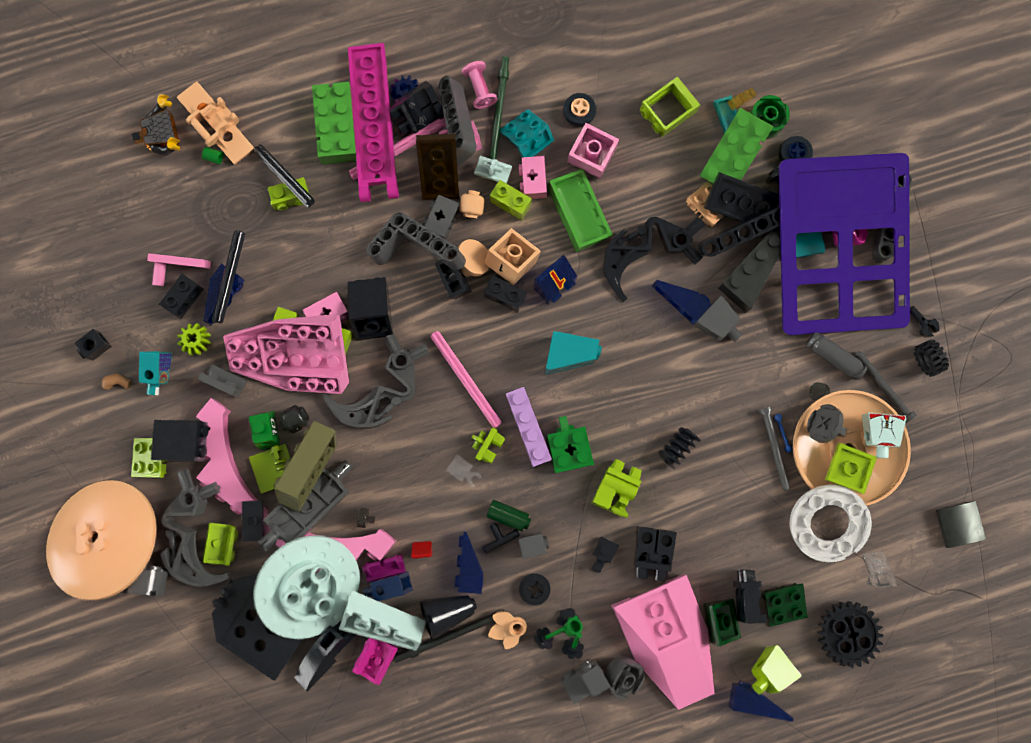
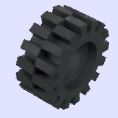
M930 339L915 346V360L918 361V366H921L922 372L925 371L926 375L932 377L948 370L949 363L947 362H949V359L946 358L947 354L943 352L944 348L940 347L938 342Z

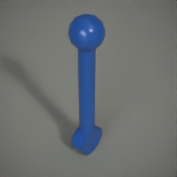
M776 414L774 416V420L778 423L780 432L782 434L785 443V451L790 453L792 451V447L788 443L781 422L782 416L780 414Z

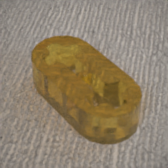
M752 87L732 98L727 104L733 111L754 99L757 94Z

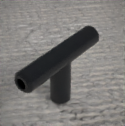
M493 523L489 527L496 540L483 546V550L487 554L519 537L520 534L515 529L503 536L497 523Z

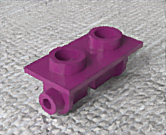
M395 555L394 557L364 564L363 571L364 574L366 573L367 583L405 573L403 555Z

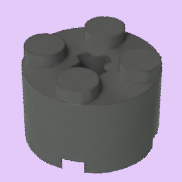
M156 566L145 567L136 580L123 590V594L165 596L168 577L167 569Z

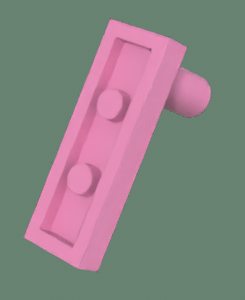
M148 253V261L154 262L152 285L164 286L166 264L211 268V261Z

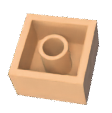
M511 228L488 250L484 263L510 284L515 285L536 264L541 251Z

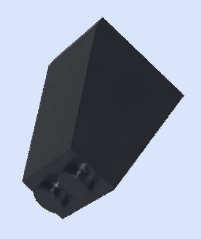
M386 277L349 281V321L356 341L382 338L393 334L389 289Z
M154 420L151 460L205 462V456L207 455L206 439L209 433L208 422L198 420Z

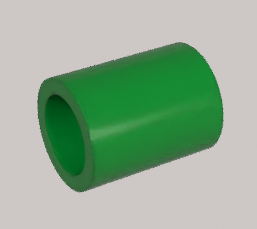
M208 147L204 148L202 152L203 160L218 165L223 161V152Z

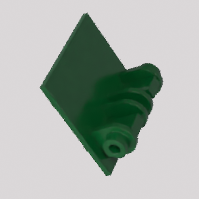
M793 583V585L782 586L781 589L776 587V590H765L762 593L763 600H766L770 627L808 618L803 583Z

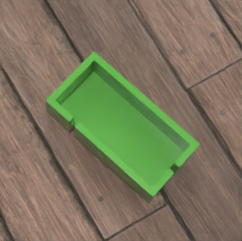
M350 82L332 83L333 87H330L329 84L312 85L316 138L318 140L317 152L322 165L356 161Z
M740 108L700 176L713 184L718 172L742 180L762 147L759 144L760 141L765 142L774 126Z

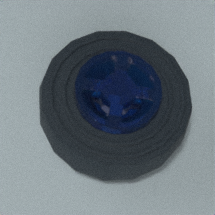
M801 136L789 137L779 148V159L781 162L786 159L813 157L811 143Z

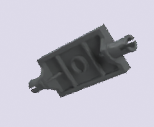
M344 460L334 471H327L324 468L300 512L279 504L263 519V522L270 528V531L257 542L258 545L267 552L278 539H282L287 544L295 539L304 537L349 494V491L342 485L341 479L353 469V466L350 463L347 464L348 461Z

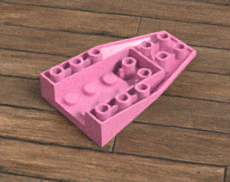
M340 314L278 319L223 336L229 367L232 372L286 391L342 394L349 384Z
M680 574L667 580L661 586L634 598L628 597L611 605L635 661L643 667L645 673L678 710L715 694L708 629L687 575Z

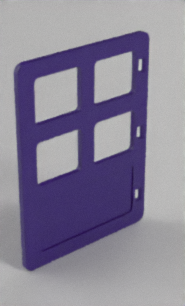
M905 153L783 160L779 164L782 329L784 333L799 335L814 334V332L829 333L906 327L910 322L908 155ZM903 175V187H898V176ZM893 229L894 261L892 264L853 265L854 230ZM836 231L838 234V266L835 268L798 270L796 262V235L798 233ZM904 235V247H898V236ZM893 279L894 313L892 315L854 317L853 283L855 281ZM838 283L839 315L837 318L798 320V285ZM899 295H904V306H899Z

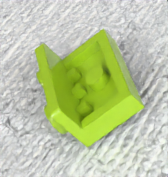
M209 522L202 559L203 563L230 566V561L233 562L235 557V550H232L233 543L238 538L236 526Z

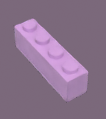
M522 387L506 393L508 404L532 467L551 461V456L525 388Z

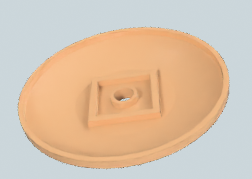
M857 390L833 392L812 403L801 416L793 439L795 463L805 483L811 489L823 485H836L826 481L825 478L837 443L844 445L849 443L853 448L876 457V447L866 446L862 414L898 415L897 412L879 397ZM831 404L839 408L843 413V427L847 431L845 437L836 436L832 441L819 443L809 436L810 434L807 431L808 419L814 410L820 409V406ZM904 427L900 447L889 448V459H876L865 494L855 492L864 501L866 506L888 497L903 481L911 456L910 439L906 427Z
M113 480L93 483L75 493L57 513L47 539V565L53 580L59 588L78 599L101 600L114 596L130 586L146 567L155 545L156 519L149 500L134 486ZM95 533H98V538L93 543L92 537Z

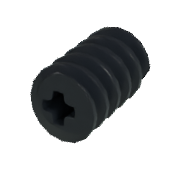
M680 427L678 429L679 433H674L673 435L675 440L670 438L668 440L670 445L665 444L663 446L665 451H658L661 459L674 470H676L673 466L674 463L681 464L678 458H686L683 452L690 454L691 451L688 447H696L693 441H701L695 433L687 428Z

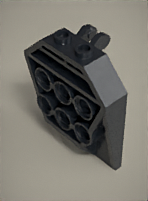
M258 574L237 578L234 581L231 580L225 588L223 587L219 591L223 597L215 598L212 602L215 608L212 612L216 642L275 681L303 639L280 636L272 632L262 622L259 615L256 619L251 618L250 610H256L254 588ZM240 626L246 629L245 636L239 634L238 629ZM259 639L266 643L265 649L259 648Z

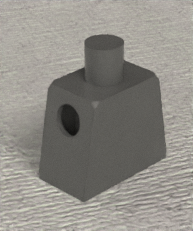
M722 296L694 324L695 327L717 341H721L727 335L732 341L736 342L742 335L734 327L740 321V317Z

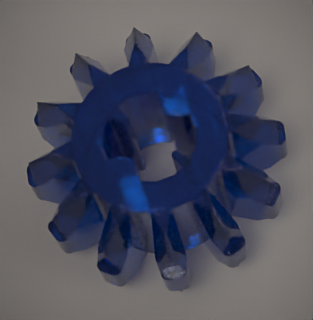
M401 75V80L395 78V84L390 86L392 90L390 95L394 98L393 100L400 98L406 94L404 90L409 92L418 86V80H412L410 75L407 79L403 75Z

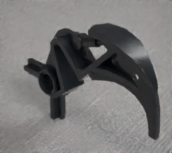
M650 217L644 226L638 227L636 231L628 234L627 237L621 239L628 232L625 228L618 233L610 242L603 262L604 276L616 295L623 302L628 299L621 289V276L631 262L648 255V252L651 251L652 225L656 226L666 253H681L683 251L694 265L697 264L703 257L691 243L693 242L692 237L705 226L701 219L697 217L684 229L659 217ZM638 236L643 239L639 246H623L624 242ZM677 236L684 238L683 245H679L676 242Z

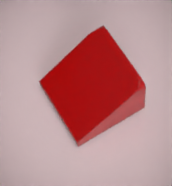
M431 541L414 542L412 544L411 557L413 559L432 557Z

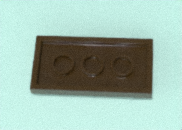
M455 134L416 135L422 200L437 199L438 195L448 199H460Z

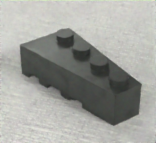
M772 229L718 288L745 313L752 309L781 253L780 235Z

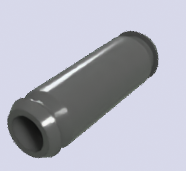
M814 332L806 343L807 348L811 347L814 353L849 377H854V380L862 378L867 371L866 364L863 365L859 359L824 335H819V332Z

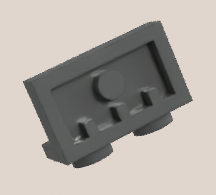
M211 365L207 375L201 372L198 380L239 398L247 382L245 379L215 365Z

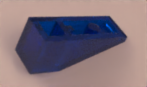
M656 280L652 285L663 298L692 324L712 305L709 303L710 300L707 296L696 291Z
M740 680L738 683H732L728 707L733 711L793 722L792 716L763 694L755 692L751 683Z

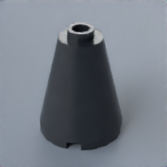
M469 595L420 601L421 613L426 621L425 626L431 639L441 636L474 615V610L477 609L474 598H470Z

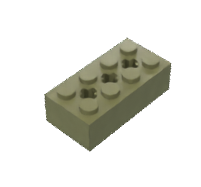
M316 421L313 422L311 427L308 426L306 428L303 441L296 445L293 458L288 459L284 466V473L282 476H278L274 483L278 503L298 512L301 511L337 447L336 430Z

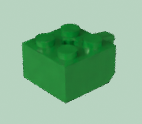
M567 416L559 417L560 428H556L557 433L546 436L554 473L557 474L594 465L586 427L574 429L573 425L568 424ZM568 445H570L571 448L575 449V451L572 452V455H570L568 452H565V449L568 448Z

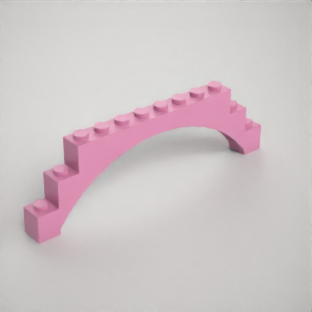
M210 398L196 417L201 421L208 422L207 426L210 430L206 439L207 455L205 459L209 460L211 458V460L196 478L201 481L199 484L202 487L217 482L221 489H219L220 493L214 496L223 503L225 501L231 505L230 509L239 515L240 513L242 514V501L258 500L242 479L233 458L228 434V415L231 411L217 400ZM263 506L265 518L270 511ZM264 523L265 536L270 531V528ZM379 529L376 534L363 537H329L342 543L353 554L356 562L365 550L368 551L367 555L373 560H383L397 541L383 529ZM308 532L304 537H306V536H321V535H315V534H312V533H309V532ZM278 539L275 544L280 548L286 543L282 539Z

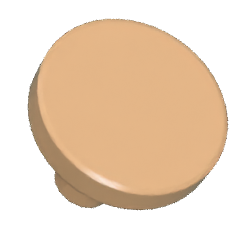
M468 239L457 247L466 259V264L461 269L464 276H481L490 269L484 263L488 250L482 243Z

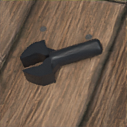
M915 306L910 307V314L921 324V329L918 332L922 336H934L928 330V326L935 333L939 332V322L935 318L927 320Z

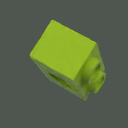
M501 180L498 181L490 194L491 203L521 221L532 204V198Z

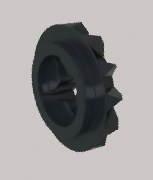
M529 574L523 578L519 585L520 596L529 605H541L550 595V584L540 574ZM536 581H538V588L541 591H543V593L536 592L532 598V591L529 588H527V586H534V584H536Z

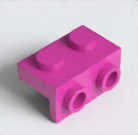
M372 638L367 639L361 655L355 661L352 672L362 675L375 685H380L398 648L390 643Z

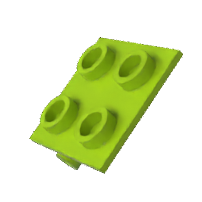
M134 438L131 477L164 478V474H167L166 464H163V462L167 461L151 460L152 438Z
M286 444L273 446L270 450L249 457L261 494L275 489L274 483L277 477L282 476L284 473V466L288 459H291Z

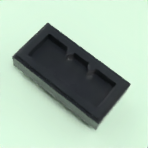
M263 500L242 501V542L260 541L264 537Z

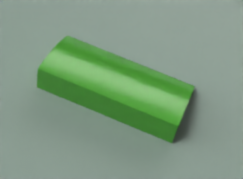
M583 169L548 182V191L576 253L613 236Z

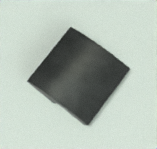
M976 501L936 510L946 548L986 540Z

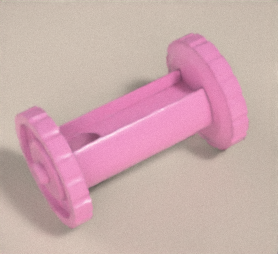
M483 61L469 63L462 69L463 76L470 77L477 96L473 101V105L477 109L487 108L497 101L496 94H490L482 72L486 69V65Z

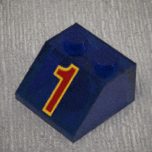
M563 255L534 279L533 288L547 304L550 302L555 303L562 297L561 293L566 289L569 291L576 285L577 275L567 258Z

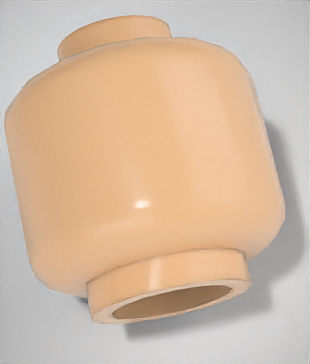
M469 190L468 194L461 196L459 211L463 213L464 217L477 219L478 216L483 214L485 199L479 196L480 192Z

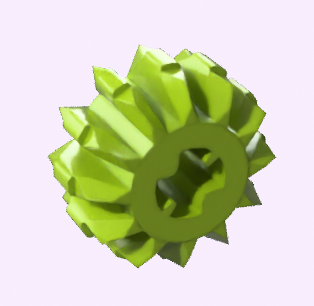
M196 323L194 326L188 324L187 329L181 328V331L184 333L177 335L178 338L182 339L177 343L179 346H182L181 351L188 352L190 356H193L194 353L201 355V349L208 351L205 345L211 344V341L207 340L211 337V334L206 333V327H201L200 324ZM194 336L197 339L196 342L192 340Z

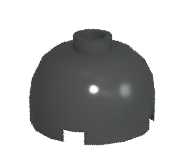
M629 657L614 659L607 666L604 673L611 686L608 688L610 693L620 700L628 699L627 695L631 693L633 695L636 694L642 687L645 679L643 667Z

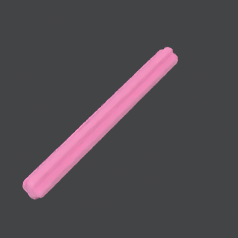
M445 118L442 120L437 119L419 130V132L412 133L394 144L395 156L416 144V135H432L446 127ZM357 166L349 170L353 180L358 178Z
M434 332L430 336L491 426L496 428L501 425V420L440 332Z

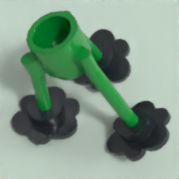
M573 608L560 611V616L557 618V624L562 626L560 629L552 633L546 627L536 630L537 635L534 636V641L536 644H539L540 649H551L554 636L564 632L567 636L574 638L564 641L562 653L568 655L569 659H574V657L579 659L583 656L582 650L584 645L579 641L582 637L580 632L583 629V625L579 617L575 615Z

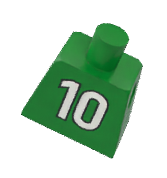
M275 411L249 416L252 439L255 446L260 450L271 449V447L277 445L281 446Z

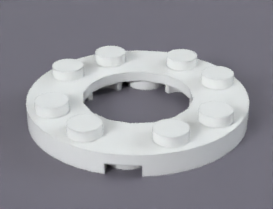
M823 485L809 490L796 502L790 516V531L797 546L807 556L823 562L842 561L854 552L857 553L865 545L871 532V515L864 501L854 491L839 485ZM827 505H836L843 508L849 517V527L840 538L832 541L816 537L811 529L812 516L817 510Z

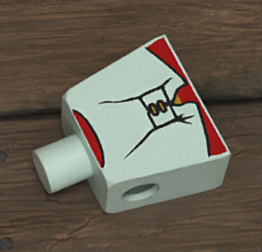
M879 413L862 414L866 446L876 447L877 458L889 459V448L900 447L906 416Z

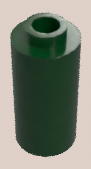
M494 499L486 515V518L521 532L523 529L527 530L531 522V518H528L529 513Z

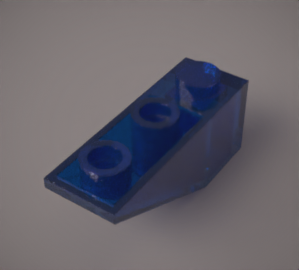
M222 263L209 282L203 321L210 326L213 323L215 324L212 321V316L225 265ZM235 274L227 307L231 304L234 294L238 293L244 285L243 282L245 280L238 274Z
M464 531L463 535L459 536L458 547H462V554L457 557V567H460V575L455 577V587H458V592L482 594L484 572L468 532Z

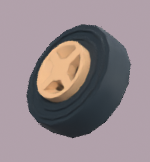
M575 93L567 98L563 107V114L569 124L575 127H583L585 123L589 124L593 121L596 115V104L589 95Z

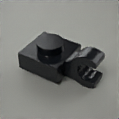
M600 537L593 551V555L597 556L592 570L600 573L605 561L611 563L619 545Z

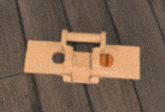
M197 81L177 96V99L191 114L187 117L186 122L197 130L206 141L205 144L208 147L216 143L234 165L254 150L251 143L236 127L239 118L235 113L229 111L221 97L217 99L218 103L216 104ZM203 119L216 131L212 136L200 124ZM226 133L233 134V138L229 142L223 140V136Z

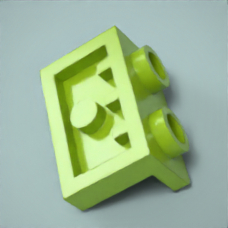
M305 178L296 179L309 193ZM284 183L268 187L271 198L270 203L274 210L283 211L288 209L289 206L304 205Z

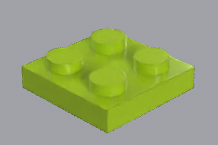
M837 443L825 480L857 493L865 494L877 457L842 443Z

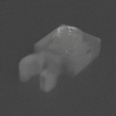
M459 455L455 457L446 469V471L461 482L466 478L468 484L472 487L476 486L471 481L472 477L482 478L479 473H472L470 470L473 466Z

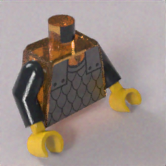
M160 94L157 98L158 103L145 118L140 120L141 131L132 133V138L135 144L144 142L150 151L167 156L175 150L180 151L181 146L174 116L166 109V107H171L172 103L171 101H166L169 98L168 95Z

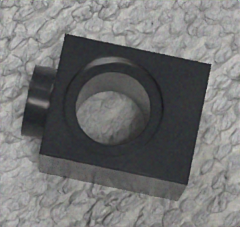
M92 329L74 343L78 348L76 350L83 359L87 358L93 361L112 347L103 334L95 329ZM94 342L93 349L89 350V345Z

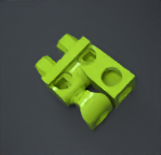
M615 459L612 465L606 469L591 504L627 518L628 513L625 508L628 502L633 501L642 482L639 480L642 470L631 467L628 475L622 473L625 463ZM615 493H617L620 497L616 504L611 506Z

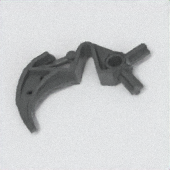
M394 334L384 338L392 354L389 356L385 368L407 388V392L402 393L379 385L363 400L350 405L338 404L328 393H322L330 410L340 422L355 428H377L390 422L393 419L391 414L382 419L381 417L389 413L395 406H400L402 401H408L415 395L413 362L430 353L425 343L407 352V350L401 349ZM400 357L406 358V364L403 366L397 365V360ZM389 397L391 403L379 415H375L380 400Z
M181 470L177 475L183 491L164 511L161 518L162 524L167 529L165 534L169 538L170 548H164L160 555L168 572L177 580L196 587L217 584L231 578L229 573L214 575L202 566L197 556V531L176 522L174 517L204 514L208 503L206 499L220 493L219 489L221 487L217 482L202 488L194 486L189 470ZM180 535L182 541L176 555V536Z

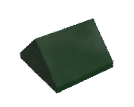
M733 598L703 603L710 641L713 645L721 647L741 638Z

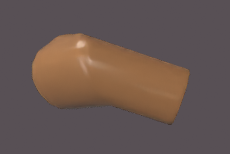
M118 373L105 376L101 380L102 388L105 390H110L116 384L126 389L132 385V380Z

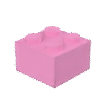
M585 123L569 153L567 163L601 179L617 148L619 139Z

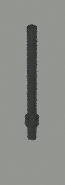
M493 614L422 643L416 651L408 649L394 655L395 663L410 657L413 659L419 656V653L495 622Z

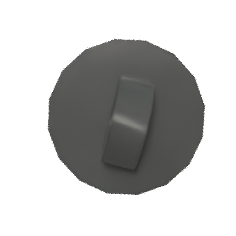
M824 404L820 406V409L814 410L807 423V431L810 434V438L819 443H827L836 436L845 437L847 429L843 427V413L839 408L831 404Z

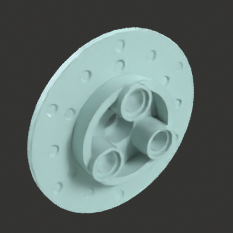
M306 536L288 542L269 557L258 574L254 588V603L260 619L274 633L293 639L313 637L322 634L330 625L334 627L342 620L351 592L358 593L360 574L357 562L353 554L342 543L329 537Z

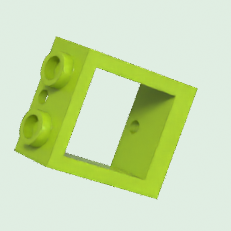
M676 77L644 100L641 104L640 112L645 119L651 122L653 130L663 137L698 111L700 104L682 81ZM672 92L686 109V112L665 126L650 107Z

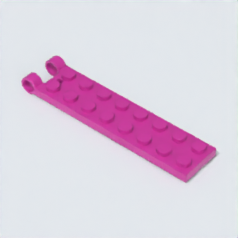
M377 43L348 47L360 202H371L369 186L387 184L388 198L396 199L399 198L392 118L388 111L391 107L385 44Z

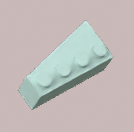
M352 591L339 629L416 651L421 643L426 621Z

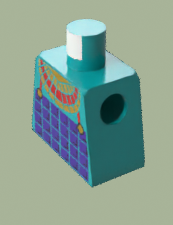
M159 351L139 352V383H147L146 394L159 395V385L168 383L172 353Z

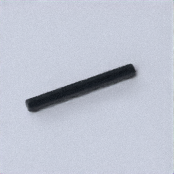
M262 144L254 147V151L259 158L306 207L314 205V198Z
M235 230L233 233L212 316V321L215 323H223L245 238V233L239 230Z

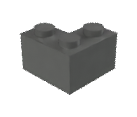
M587 659L580 664L581 667L577 670L571 669L563 674L561 682L574 704L590 694L595 697L611 687L595 659L592 661Z

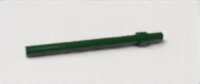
M507 56L502 57L501 69L498 71L499 85L489 159L492 160L496 159L506 81L509 79V57Z

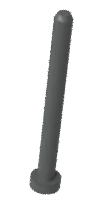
M858 351L855 354L856 358L863 365L866 364L868 373L902 415L906 416L905 423L916 417V413L909 411L861 351Z
M772 407L760 409L758 411L759 414H763L782 489L789 491L790 484L770 414L773 411Z

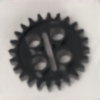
M847 601L846 605L844 602H839V607L832 605L833 611L826 609L825 611L828 616H821L824 624L818 623V626L822 627V631H817V634L823 637L818 642L825 644L821 649L828 651L826 656L829 658L833 657L832 661L835 663L840 661V665L845 667L848 664L851 668L854 667V662L856 666L861 667V661L869 664L868 657L875 659L873 652L880 653L876 646L883 645L881 641H878V638L884 637V635L878 633V630H881L883 627L876 625L880 619L872 618L874 612H867L868 607L864 605L861 607V604L857 602L853 606L851 601ZM859 617L860 624L855 627L854 620ZM840 622L841 629L836 632L835 624ZM864 637L865 644L860 646L859 641ZM845 641L847 647L844 651H841L840 645Z

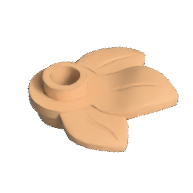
M505 611L493 614V619L496 623L491 627L488 636L496 640H503L505 649L515 647L519 642L520 636L526 632L527 624L525 620L521 617H513L509 612ZM514 624H520L519 628H514L513 626Z

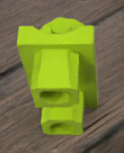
M492 427L485 441L483 438L486 433L482 430L478 437L472 435L471 438L475 440L472 448L477 450L479 445L482 444L475 457L477 460H483L492 464L497 454L488 450L490 444L492 443L501 448L505 441V438L497 433V429Z

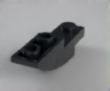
M341 621L334 628L330 625L323 632L297 670L294 678L307 692L335 664L336 660L334 657L357 635L340 630Z

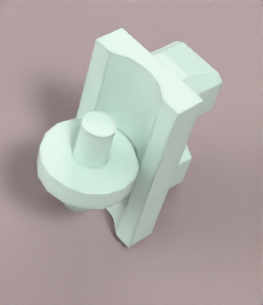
M480 156L474 175L496 182L501 180L507 184L512 166L498 162L496 159L492 160Z

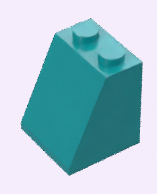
M553 331L545 374L550 375L592 365L601 355L602 346L599 345L600 340Z

